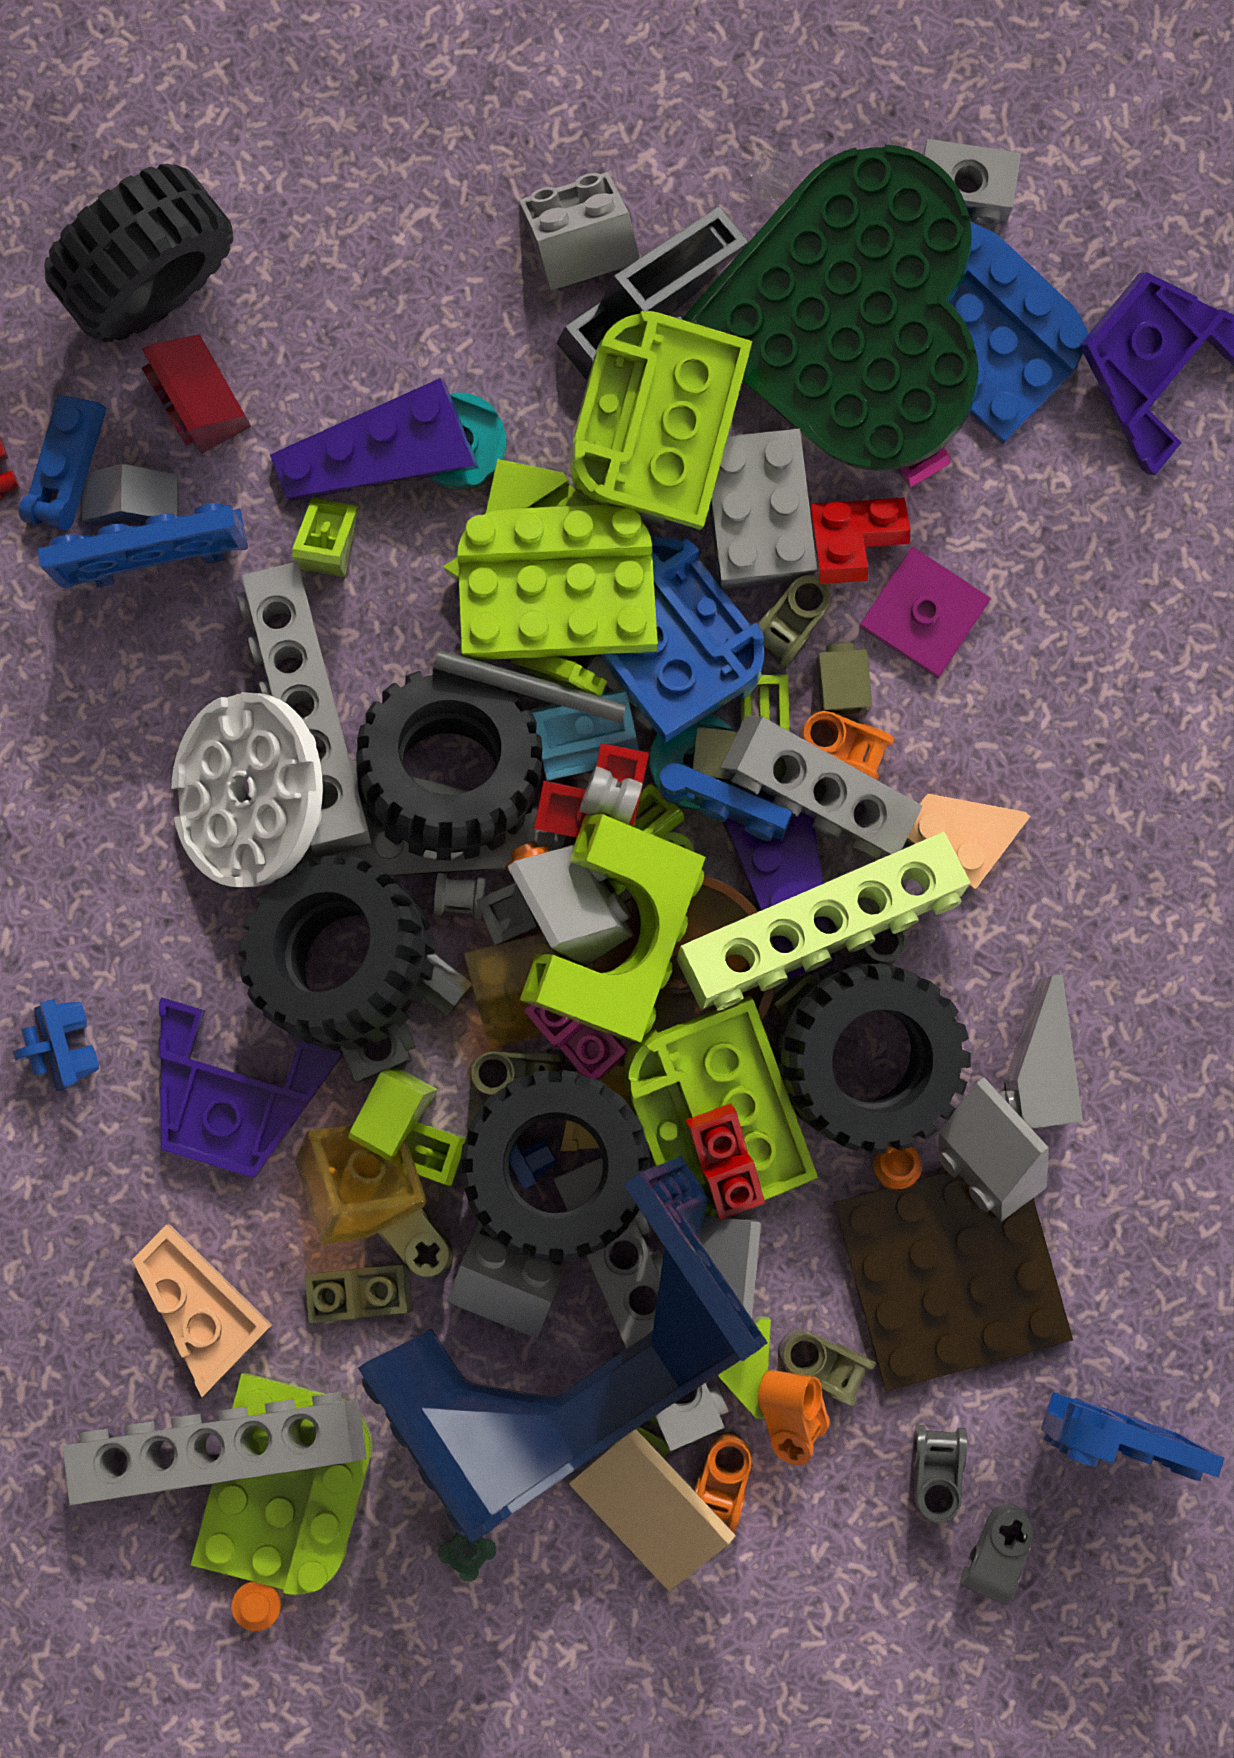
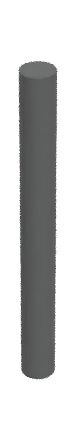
M439 649L433 667L434 669L619 723L623 719L626 704Z

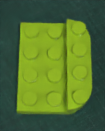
M641 311L640 314L628 316L614 324L597 347L570 447L569 465L575 487L591 500L601 505L611 503L701 530L705 525L752 341L653 311Z
M613 505L501 509L484 515H476L467 522L466 530L462 534L458 545L457 554L463 657L473 660L657 652L652 540L648 529L641 521V516L637 511Z
M745 997L737 1004L724 1010L717 1011L715 1009L659 1033L654 1029L643 1036L642 1042H636L634 1046L627 1050L624 1057V1086L634 1114L637 1115L643 1126L653 1165L655 1167L682 1156L709 1197L704 1215L717 1217L685 1120L730 1103L737 1111L747 1151L754 1161L764 1200L818 1178L756 1005L751 997Z
M243 1372L232 1409L247 1406L248 1416L266 1414L265 1403L294 1399L295 1409L313 1406L312 1396L325 1393ZM361 1414L366 1459L212 1483L191 1566L283 1589L284 1594L299 1595L320 1590L336 1574L345 1558L369 1460L372 1456L373 1437L363 1415ZM305 1419L300 1425L299 1435L301 1440L309 1446L315 1441L316 1429L311 1421ZM259 1426L255 1429L252 1437L254 1447L259 1452L264 1453L269 1443L266 1431Z

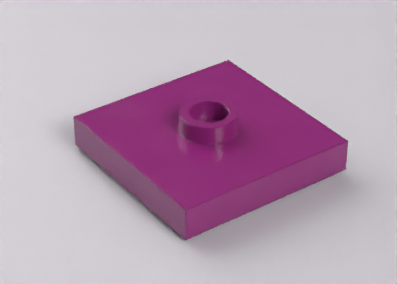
M912 546L859 627L938 679L991 600V597Z

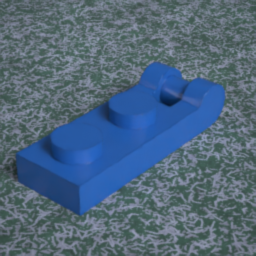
M57 394L29 494L25 495L20 502L19 516L23 522L39 525L45 521L48 522L51 528L68 530L72 526L107 409L105 406L96 401ZM53 492L58 493L57 499L50 503Z
M670 763L661 770L659 791L661 797L666 802L674 804L685 799L701 806L700 812L709 818L720 822H726L727 818L745 825L744 830L756 838L770 841L772 837L783 840L790 825L792 811L679 763Z

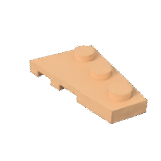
M166 1224L132 1259L158 1312H161L175 1340L174 1344L181 1358H184L201 1397L205 1396L267 1332L272 1324L170 1224Z

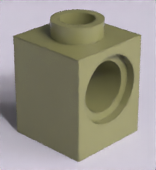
M836 643L826 646V652L819 653L816 659L821 711L833 712L837 715L869 712L873 705L867 649L855 650L854 643Z

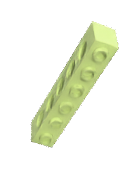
M942 832L681 945L676 959L701 1011L714 1005L717 1011L724 1010L740 1002L744 998L742 993L757 986L760 987L761 991L772 989L788 979L786 973L802 966L805 972L815 970L832 960L830 954L847 947L849 953L856 952L876 940L874 935L889 928L893 934L899 933L915 925L919 921L918 915L932 909L938 915L955 908L962 902L960 897L971 882L945 832ZM901 880H915L921 885L923 894L919 896L908 894L903 889ZM870 898L874 900L880 908V913L870 915L863 912L858 905V899ZM820 916L830 918L835 923L837 932L825 934L819 931L814 924V918ZM776 935L784 936L792 942L794 950L789 953H780L772 947L770 938ZM733 954L741 955L748 961L750 970L742 973L735 972L728 967L725 958Z

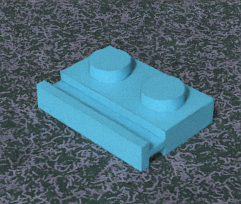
M624 689L601 695L603 698L626 704L621 723L557 704L531 710L537 722L536 734L540 735L542 740V761L547 781L594 770L600 743L639 750L628 696Z

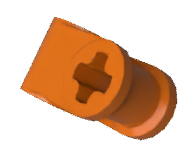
M828 711L816 712L810 716L800 728L798 736L878 781L880 775L877 773L885 750L887 746H892L895 740L892 735L878 728L854 722ZM822 723L831 728L834 735L831 746L821 747L813 742L810 735L812 725ZM868 745H870L866 758L863 762V757L865 755Z
M769 1370L763 1375L760 1382L758 1403L765 1418L771 1439V1447L774 1453L783 1461L795 1466H803L809 1462L814 1454L813 1444L817 1437L825 1435L830 1427V1418L822 1397L820 1380L815 1376Z
M725 1432L711 1440L707 1448L700 1477L696 1480L694 1491L723 1523L735 1533L744 1503L745 1487L751 1469L752 1458L748 1444L741 1436ZM727 1446L735 1447L743 1454L741 1463L732 1469H724L715 1461L718 1451Z

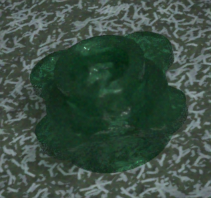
M456 1531V1534L449 1543H443L439 1547L438 1557L442 1563H449L455 1571L459 1572L462 1580L469 1582L478 1577L479 1569L486 1560H491L495 1557L497 1548L494 1541L490 1539L485 1540L482 1537L472 1544H468L465 1537ZM465 1547L471 1548L472 1554L470 1556L463 1554Z

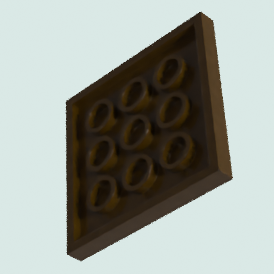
M945 1171L919 1178L912 1187L906 1190L894 1191L883 1188L833 1202L885 1391L1073 1341L1034 1198L1001 1222L991 1210L984 1212L979 1208L969 1193L970 1186L960 1175L953 1177Z

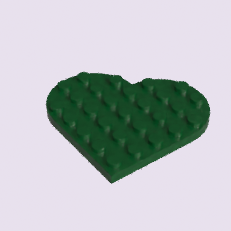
M885 144V147H871L859 150L855 147L845 150L821 163L799 184L684 315L682 320L752 341L742 381L796 429L800 428V432L828 456L851 467L864 470L888 471L912 466L934 455L954 438L969 416L977 393L979 367L975 345L963 318L949 303L964 279L971 256L972 229L966 203L949 174L933 160L919 152Z

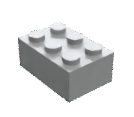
M800 428L728 436L709 506L719 586L726 590L790 583L805 575H815L817 565Z

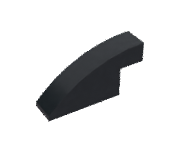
M718 206L614 275L601 302L566 325L556 344L585 379L589 378L597 347L614 324L628 316L640 314L641 311H653L670 316L729 264L749 241Z

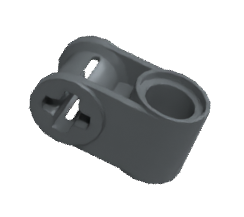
M919 1424L915 1427L913 1443V1503L916 1509L931 1521L938 1523L947 1522L954 1518L960 1510L963 1472L967 1456L966 1428H957L955 1432L926 1430L924 1425ZM930 1447H948L950 1449L948 1451L933 1450ZM934 1485L945 1486L949 1494L947 1505L939 1511L928 1510L924 1500L927 1490Z
M1012 1504L999 1505L992 1510L977 1544L973 1547L968 1557L972 1563L970 1567H964L960 1586L1003 1605L1009 1604L1017 1589L1023 1566L1035 1539L1034 1526L1024 1510ZM1016 1520L1022 1532L1019 1536L1011 1534L1008 1540H1005L1000 1530L1001 1525L1010 1526Z

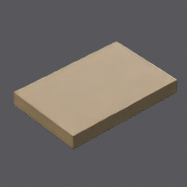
M637 1429L608 1447L569 1482V1485L668 1591H671L727 1547L736 1536Z

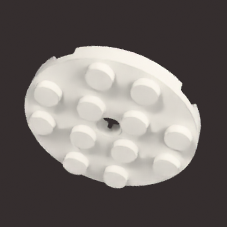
M241 692V694L228 698L220 697L208 704L191 722L176 755L171 789H178L180 816L174 817V821L186 853L203 874L219 884L230 887H261L284 877L304 856L322 819V771L314 736L310 733L301 717L288 704L273 696L260 693ZM247 779L249 785L248 796L252 799L245 801L246 792L243 784Z

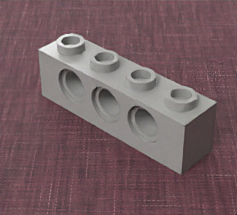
M745 717L721 766V769L734 775L732 783L735 786L754 795H758L760 790L775 797L774 804L792 811V816L798 817L800 812L815 819L812 825L813 828L836 839L839 838L840 834L855 841L852 846L853 850L874 860H878L880 855L889 856L902 850L923 805L764 717ZM782 757L786 763V774L778 782L773 774V766L775 761ZM822 779L826 786V795L820 803H817L813 791L815 784ZM861 801L865 806L866 813L863 821L858 825L854 820L853 814L856 805Z

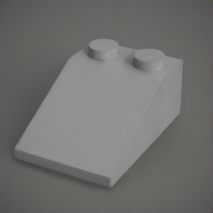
M1062 974L1038 980L1004 1080L1006 1091L998 1092L1030 1128L1083 1122Z

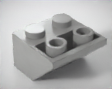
M608 172L585 174L574 183L558 188H541L534 191L531 196L519 200L542 272L551 291L628 267L640 259L629 212Z
M479 1221L460 1264L447 1302L538 1338L568 1260L544 1261L518 1254L494 1239L483 1229L484 1227Z

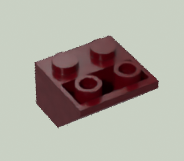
M200 334L153 343L142 348L149 361V364L143 366L142 370L162 404L165 405L170 401L172 402V405L165 408V411L186 446L195 442L202 454L251 427Z

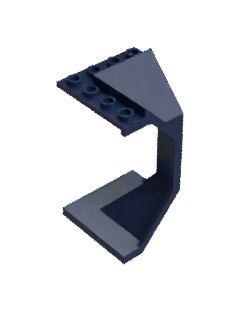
M682 1156L642 1171L623 1184L664 1245L653 1330L563 1393L555 1396H545L470 1382L461 1374L432 1328L422 1335L358 1367L364 1377L362 1385L365 1392L373 1402L383 1406L387 1412L385 1415L390 1421V1428L394 1437L403 1447L408 1449L418 1465V1471L422 1480L429 1489L436 1492L446 1508L447 1517L451 1525L460 1535L465 1537L468 1544H472L487 1534L511 1514L630 1432L739 1361H744L768 1343L698 1239L709 1197Z

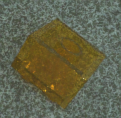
M543 933L464 953L490 1049L544 1036L524 1012V1009L530 1004L520 1000L536 954H550L566 960L565 955L550 947Z
M353 1125L307 1131L295 1163L321 1245L368 1238L425 1206L427 1200L406 1139L391 1161H388L348 1138Z

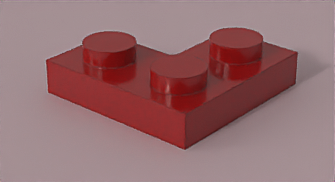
M905 497L810 504L820 584L868 581V562L865 547L910 544L911 529Z
M600 743L595 766L610 771L613 778L618 779L617 781L620 783L622 780L630 778L643 784L649 753ZM543 781L533 828L577 838L584 817L588 815L579 811L586 789ZM640 795L635 806L634 812L632 814V817L628 824L633 827L635 823Z

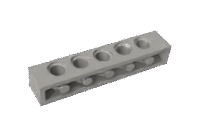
M298 561L241 575L245 592L237 593L241 614L244 621L253 619L257 634L248 638L255 666L265 665L268 680L259 682L262 694L280 699L291 708L299 702H308L314 706L312 713L301 719L314 736L316 746L326 751L325 756L320 761L323 791H331L338 796L336 803L332 807L321 809V823L316 828L310 843L314 856L319 857L371 843L369 831ZM276 614H285L291 618L289 623L280 629H273L266 625L268 620ZM287 658H297L302 661L301 667L296 672L287 674L278 670L279 664Z
M602 1157L554 1178L567 1211L580 1207L595 1193L602 1177ZM639 1210L628 1228L605 1248L587 1255L626 1349L653 1330L656 1305L649 1312L641 1313L635 1311L629 1304L630 1293L636 1287L648 1286L656 1292L658 1297L663 1260L659 1250L650 1253L642 1235L651 1232L641 1210ZM623 1240L633 1243L638 1250L636 1262L627 1268L617 1267L612 1263L609 1256L611 1247L616 1242ZM705 1383L696 1389L694 1396L689 1401L675 1402L657 1414L656 1418L670 1451H673L725 1428L720 1416L729 1411L718 1386L715 1385L708 1389Z
M335 1392L312 1396L313 1406L295 1409L294 1399L265 1403L266 1414L248 1416L246 1406L218 1411L219 1421L202 1423L201 1414L171 1418V1429L155 1431L154 1421L126 1425V1436L109 1438L108 1428L78 1433L80 1443L62 1446L69 1504H82L366 1459L359 1400L343 1401L342 1393ZM305 1419L311 1421L316 1429V1438L311 1446L306 1445L299 1435L300 1425ZM258 1426L266 1431L269 1438L268 1447L264 1453L259 1452L254 1447L252 1441L253 1433ZM211 1434L215 1435L221 1443V1454L217 1460L212 1459L206 1450V1442ZM164 1442L169 1443L174 1450V1461L170 1467L164 1465L160 1459V1448ZM118 1449L125 1453L128 1460L127 1469L123 1474L119 1473L114 1466V1455Z

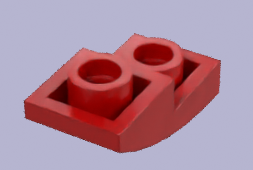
M730 1103L686 1119L685 1122L696 1158L719 1220L764 1204L765 1200L753 1159L748 1154L737 1111Z

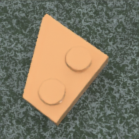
M927 794L920 802L923 807L907 841L914 845L945 832L971 882L968 887L975 890L1031 816L1023 811Z

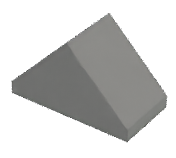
M118 464L87 474L82 492V522H146L147 518L159 514L171 513L178 515L177 474L127 464Z

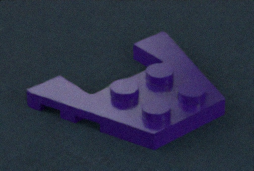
M1148 272L1139 273L1079 346L1141 469L1148 475H1156L1182 442L1149 409L1206 339L1234 366V315L1223 309L1217 310L1197 300V296Z
M161 997L159 1002V1016L161 1017L159 1050L162 1087H160L161 1150L256 1178L340 1061L343 1052L321 1049L315 1044L309 1045L299 1040L285 1086L282 1087L191 1059L205 1010Z

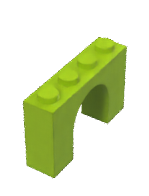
M604 814L585 815L569 861L619 882L631 893L637 903L641 919L638 943L633 953L623 964L604 973L593 971L555 955L536 954L520 1000L619 1039L642 1042L643 1036L651 1030L655 1021L656 1009L654 1004L659 990L666 985L672 971L670 958L675 944L682 939L688 925L686 912L691 898L698 893L702 886L704 871L701 869L706 857Z

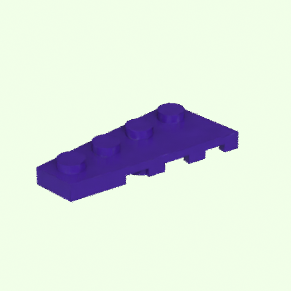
M441 378L270 454L285 496L291 501L347 492L352 488L393 484V481L415 477L422 479L439 476L440 473L479 469L447 385Z
M762 790L759 791L758 795H755L771 803L775 799V797ZM800 812L798 817L791 816L790 825L782 841L774 837L770 841L756 838L744 830L745 825L727 818L726 822H723L759 911L823 884L815 828L812 827L814 819ZM820 916L814 918V924L819 931L831 934L828 917ZM781 935L772 937L776 951L789 953L794 950L793 944L788 938ZM834 953L830 954L832 957L830 962L815 970L805 972L802 966L786 973L788 981L791 982L834 965Z

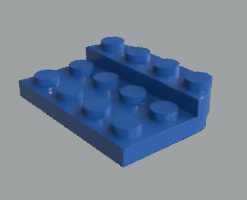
M971 222L972 250L969 265L961 285L949 303L957 310L966 323L978 358V387L970 414L1000 443L1004 444L1072 374L1083 355L1079 345L1087 337L1088 331L1076 308L996 233Z
M210 503L195 508L194 515L184 516L167 513L147 518V525L127 526L126 524L108 525L98 529V535L93 537L75 534L58 536L49 540L50 546L37 548L41 568L60 587L68 589L77 584L95 581L96 587L99 588L113 585V574L202 556L207 564L224 561L223 553L234 550H247L248 543L240 508L233 510L231 505Z
M651 537L658 650L657 652L599 654L598 656L666 743L735 697L740 696L743 700L754 690L762 675L764 637L757 623L753 625L748 623L698 559L699 549L687 539L681 542L668 537Z
M1054 1391L1052 1392L1041 1426V1430L1045 1432L1043 1440L1050 1442L1051 1446L1067 1454L1068 1458L1092 1467L1097 1466L1099 1459L1114 1463L1117 1451H1121L1123 1455L1147 1464H1152L1153 1460L1158 1461L1161 1465L1170 1468L1174 1473L1201 1481L1203 1473L1219 1478L1225 1459L1182 1434L1077 1398L1073 1399Z

